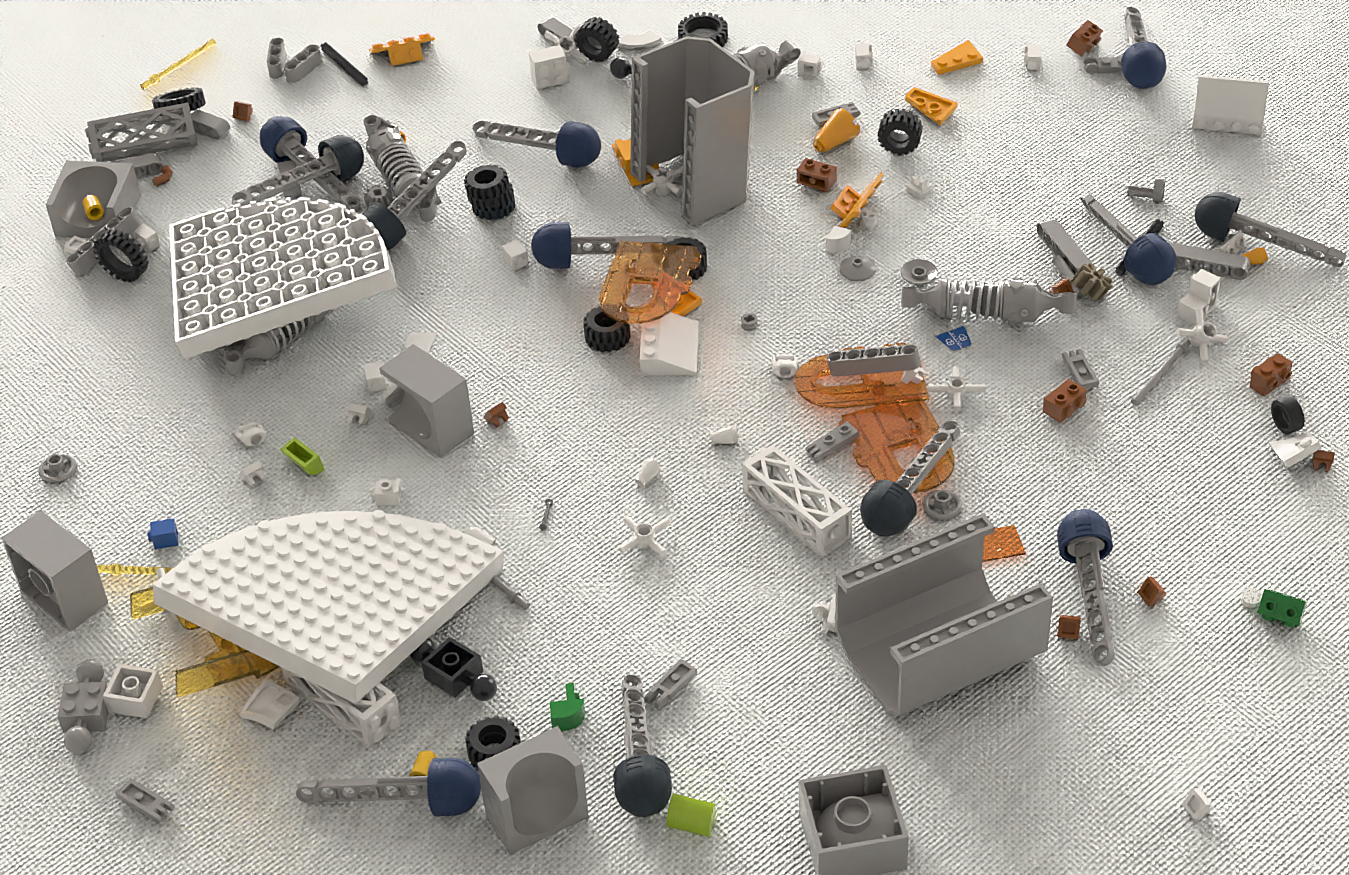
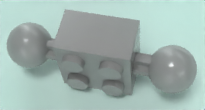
M92 659L85 660L78 666L76 674L80 683H65L63 685L57 717L61 729L65 733L64 745L72 753H83L90 747L92 743L90 732L106 730L109 712L107 711L103 694L107 688V683L101 682L104 676L103 666L98 661Z

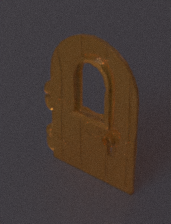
M620 241L600 291L599 302L601 309L610 318L629 324L647 323L664 317L676 307L680 296L690 291L693 281L688 274L690 270L696 269L699 266L702 258L701 253L694 246ZM633 284L656 286L652 295L653 298L647 304L642 306L626 304Z
M896 343V346H898V345H908V344H906V343ZM886 344L882 347L893 346V344ZM859 346L855 347V349H865V347ZM852 347L844 348L842 350H852ZM828 354L810 359L798 369L795 375V387L800 396L811 404L825 408H851L929 400L924 376H922L923 380L919 384L912 381L906 384L901 381L904 371L861 374V380L863 381L861 384L823 386L816 383L819 378L831 375L826 359Z
M921 394L841 415L842 421L839 423L840 426L848 421L859 432L860 437L853 440L857 447L854 448L852 455L856 459L857 465L862 468H868L876 481L890 480L896 482L905 470L901 468L893 450L917 444L921 451L934 434L938 433L939 425ZM910 421L913 422L915 429L912 428V423H909ZM951 447L914 493L926 492L937 488L951 476L955 466V456Z

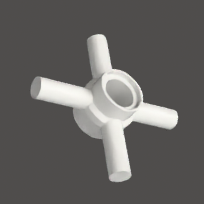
M953 366L952 377L949 378L948 384L928 385V392H947L948 398L953 401L954 410L960 411L961 400L964 399L965 393L986 392V385H966L965 379L960 376L959 367Z
M629 516L624 518L623 522L635 533L632 540L618 548L621 554L636 546L642 550L652 548L661 557L666 554V550L655 541V534L671 525L667 518L653 527L648 523L637 524Z

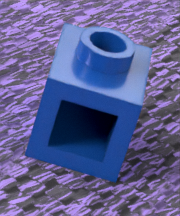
M174 518L150 522L151 530H148L147 534L149 542H153L154 549L179 546L178 530Z

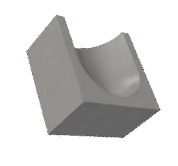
M66 160L45 204L55 237L77 236L79 238H91L123 209L132 207L135 210L141 194L133 163ZM95 195L99 198L104 209L102 218L91 220L87 217L82 206V201L86 196Z
M414 344L379 368L381 375L406 391L400 406L388 417L389 423L439 458L445 456L474 434L467 380L465 377Z
M40 510L1 537L20 592L69 632L108 604L92 549Z
M558 726L477 763L486 818L509 855L589 817L583 763Z
M887 765L798 780L799 815L815 875H879L907 870L909 837Z

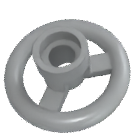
M53 454L41 462L38 473L47 482H62L69 479L75 473L77 462L68 454ZM70 462L71 468L65 474L63 472L64 466ZM53 471L58 474V477H50L45 472Z
M935 490L924 497L922 507L924 512L931 518L949 520L961 512L962 501L952 491ZM952 500H954L956 502V508L954 511L950 512L948 509V504ZM929 507H937L939 510H942L943 514L935 513Z

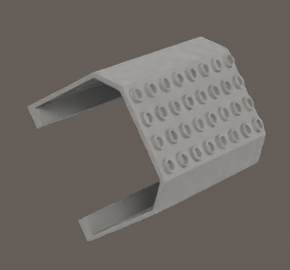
M686 36L632 58L630 174L639 182L645 181L647 165L653 166L657 163L659 165L684 154L682 217L691 225H695L746 201L749 184L755 72L712 39Z
M984 513L836 574L835 628L846 657L888 714L900 716L1048 651L1053 596L1042 583L1000 601H997L992 595L982 570L984 537L994 533L995 527Z

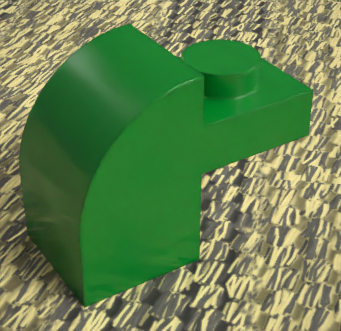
M565 683L567 700L550 702L552 728L558 726L561 731H567L576 728L584 720V698L580 699L579 691L574 689V683Z

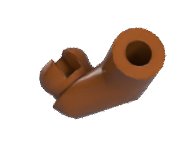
M169 165L161 168L163 173L160 176L152 178L154 186L170 180L173 172L170 170Z

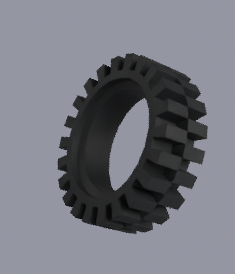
M702 12V15L695 13V16L690 14L689 18L684 17V21L681 20L680 24H678V39L686 36L696 37L689 33L696 29L708 28L717 31V33L709 37L697 38L712 39L721 47L727 44L728 24L718 14L714 16L710 12L708 15H706V12Z
M199 87L173 90L152 99L154 109L188 103L190 111H194L206 105L203 89Z
M108 229L94 242L93 254H96V260H100L98 262L99 265H104L103 269L105 271L109 270L111 276L115 274V278L118 280L121 278L124 282L136 281L146 271L149 264L148 256L144 254L145 250L140 249V243L135 244L134 241L136 239L133 237L129 239V234L123 235L121 230L117 232L116 229ZM110 246L122 251L128 257L132 266L119 260L111 251Z

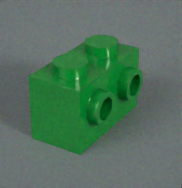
M1266 588L1264 589L1257 613L1262 614V619L1274 622L1275 618L1283 621L1282 625L1294 628L1295 625H1301L1308 601Z

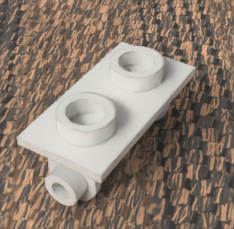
M1239 230L1236 234H1230L1222 243L1223 245H1220L1214 251L1236 255L1245 246L1242 231Z

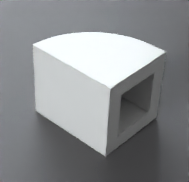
M834 226L826 238V252L837 253L846 250L851 244V230Z

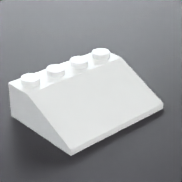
M1199 75L1192 129L1262 135L1269 81Z
M642 309L641 376L697 375L698 322L663 309Z

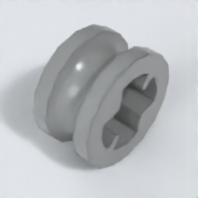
M747 313L741 317L742 329L752 331L757 328V316L755 314Z

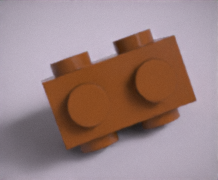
M1087 20L1072 34L1066 46L1082 57L1086 52L1090 53L1094 46L1099 44L1102 39L1100 36L1103 30Z
M805 158L796 170L798 184L829 192L837 181L836 166Z
M1279 353L1267 358L1265 362L1252 369L1249 387L1262 396H1266L1290 379L1293 362Z
M1067 379L1044 398L1043 412L1056 421L1063 422L1066 418H1070L1076 410L1085 405L1087 389Z

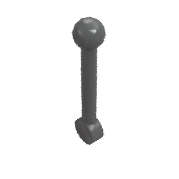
M552 499L545 500L546 509L543 521L539 525L541 530H546L547 528L546 521L549 509L553 505Z

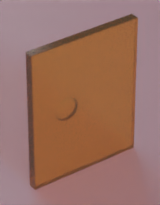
M1015 525L995 528L994 533L984 537L982 562L1026 555Z

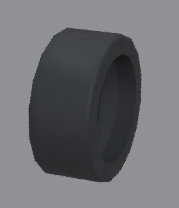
M1287 395L1272 402V418L1282 433L1286 435L1291 434L1304 427V413L1294 397Z

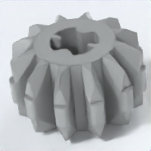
M372 186V189H367V192L364 194L366 208L375 202L388 207L394 201L391 189H387L386 186Z

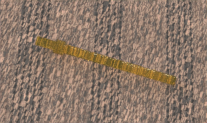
M213 38L159 73L152 74L148 80L140 84L141 89L145 90L149 86L159 83L160 79L215 45L216 41Z
M120 563L97 565L99 573H110V575H157L156 570L159 568H164L165 574L173 569L171 567L122 566Z

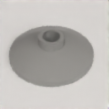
M851 256L844 259L840 264L842 276L852 281L867 280L876 271L875 263L864 256Z
M915 259L906 262L902 266L901 276L908 283L924 285L932 282L937 277V268L927 260Z

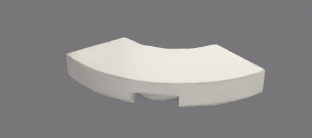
M652 32L642 35L625 34L619 39L618 47L629 50L643 47L647 49L661 43L662 37Z

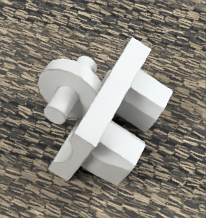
M833 594L830 603L826 605V602L821 601L815 604L812 609V613L816 616L817 620L821 621L824 618L820 633L824 635L827 634L828 630L837 633L834 617L836 614V594Z

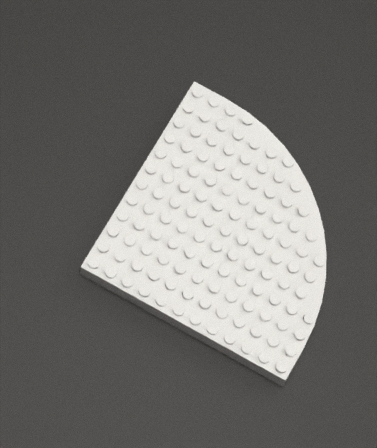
M286 197L285 201H278L277 198L265 199L263 203L250 201V205L245 206L236 204L233 206L234 208L228 210L223 207L170 225L175 342L184 359L195 357L207 351H213L224 345H231L233 342L248 339L260 333H266L277 327H284L286 324L301 321L312 315H319L324 311L337 309L339 306L354 303L365 297H372L377 293L390 291L392 288L397 287L393 265L378 230L371 222H368L365 216L362 214L358 215L354 209H346V206L336 203L332 205L329 201L321 199L315 202L311 201L310 198L291 200L290 197Z
M381 510L374 512L334 511L295 515L271 521H260L257 525L239 530L211 544H205L202 549L182 561L153 584L154 604L356 704L485 587L494 575L497 576L503 570L504 551L459 530L447 527L444 523H433L423 519L388 514Z

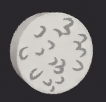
M1247 588L1241 594V603L1247 608H1257L1260 605L1262 593L1255 588Z

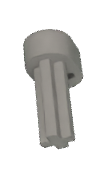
M1156 177L1153 188L1128 185L1127 195L1153 198V201L1163 202L1166 179Z

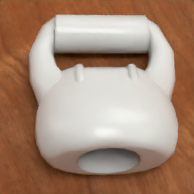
M775 355L771 359L772 370L777 377L789 378L797 373L799 360L795 355Z
M256 421L238 427L235 432L236 437L248 447L260 445L267 437V433L261 423Z

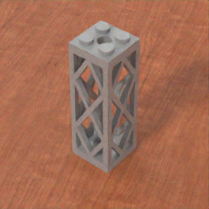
M188 103L87 121L88 127L85 128L86 136L90 143L88 144L92 159H96V162H109L148 153L198 145ZM179 120L180 122L177 124L171 121ZM156 124L151 129L146 128L148 125ZM163 124L173 127L166 134L156 131ZM132 128L136 129L134 132L127 130ZM178 129L183 130L181 133L173 134ZM120 132L129 135L121 143L112 140ZM106 133H111L107 138L102 136ZM150 135H154V136H157V137H156V138H150L149 136H150ZM135 137L139 138V140L135 142H130Z

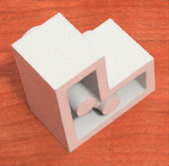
M1203 269L1197 274H1193L1189 281L1191 285L1188 294L1178 301L1177 316L1197 325L1195 309L1202 308L1203 317H1205L1216 307L1221 278Z

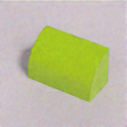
M294 437L280 448L283 455L308 474L317 475L324 471L320 456Z
M673 793L667 812V827L710 837L716 821L715 803Z

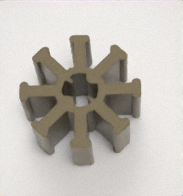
M1084 263L1073 276V279H1075L1073 285L1074 287L1082 288L1080 293L1083 296L1089 293L1092 301H1096L1098 298L1101 301L1113 287L1111 285L1113 280L1111 277L1103 276L1106 271L1102 268L1097 271L1093 263L1088 265Z

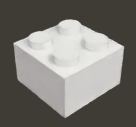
M560 45L529 52L531 79L536 90L568 83L566 56Z
M118 664L103 694L107 711L148 718L163 687L159 671Z

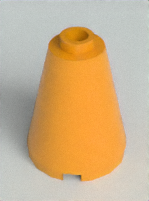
M839 108L836 109L814 138V148L818 152L825 153L857 137L860 134V127L858 124H854L855 118L843 108L840 110Z

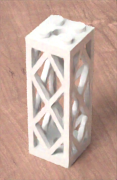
M771 445L761 450L760 453L742 463L743 491L818 555L824 556L852 537V509L775 446ZM784 469L790 470L792 481L790 480ZM768 493L773 498L776 504L769 502ZM818 497L824 498L827 511L818 499ZM801 519L810 532L803 530Z
M282 668L286 684L369 748L401 723L397 697L381 683H378L362 698L363 700L355 704L304 679L306 682L305 686L300 680L302 677ZM374 692L379 696V700L375 699ZM336 706H340L342 708L343 714L337 709ZM354 706L366 707L368 709L361 713Z

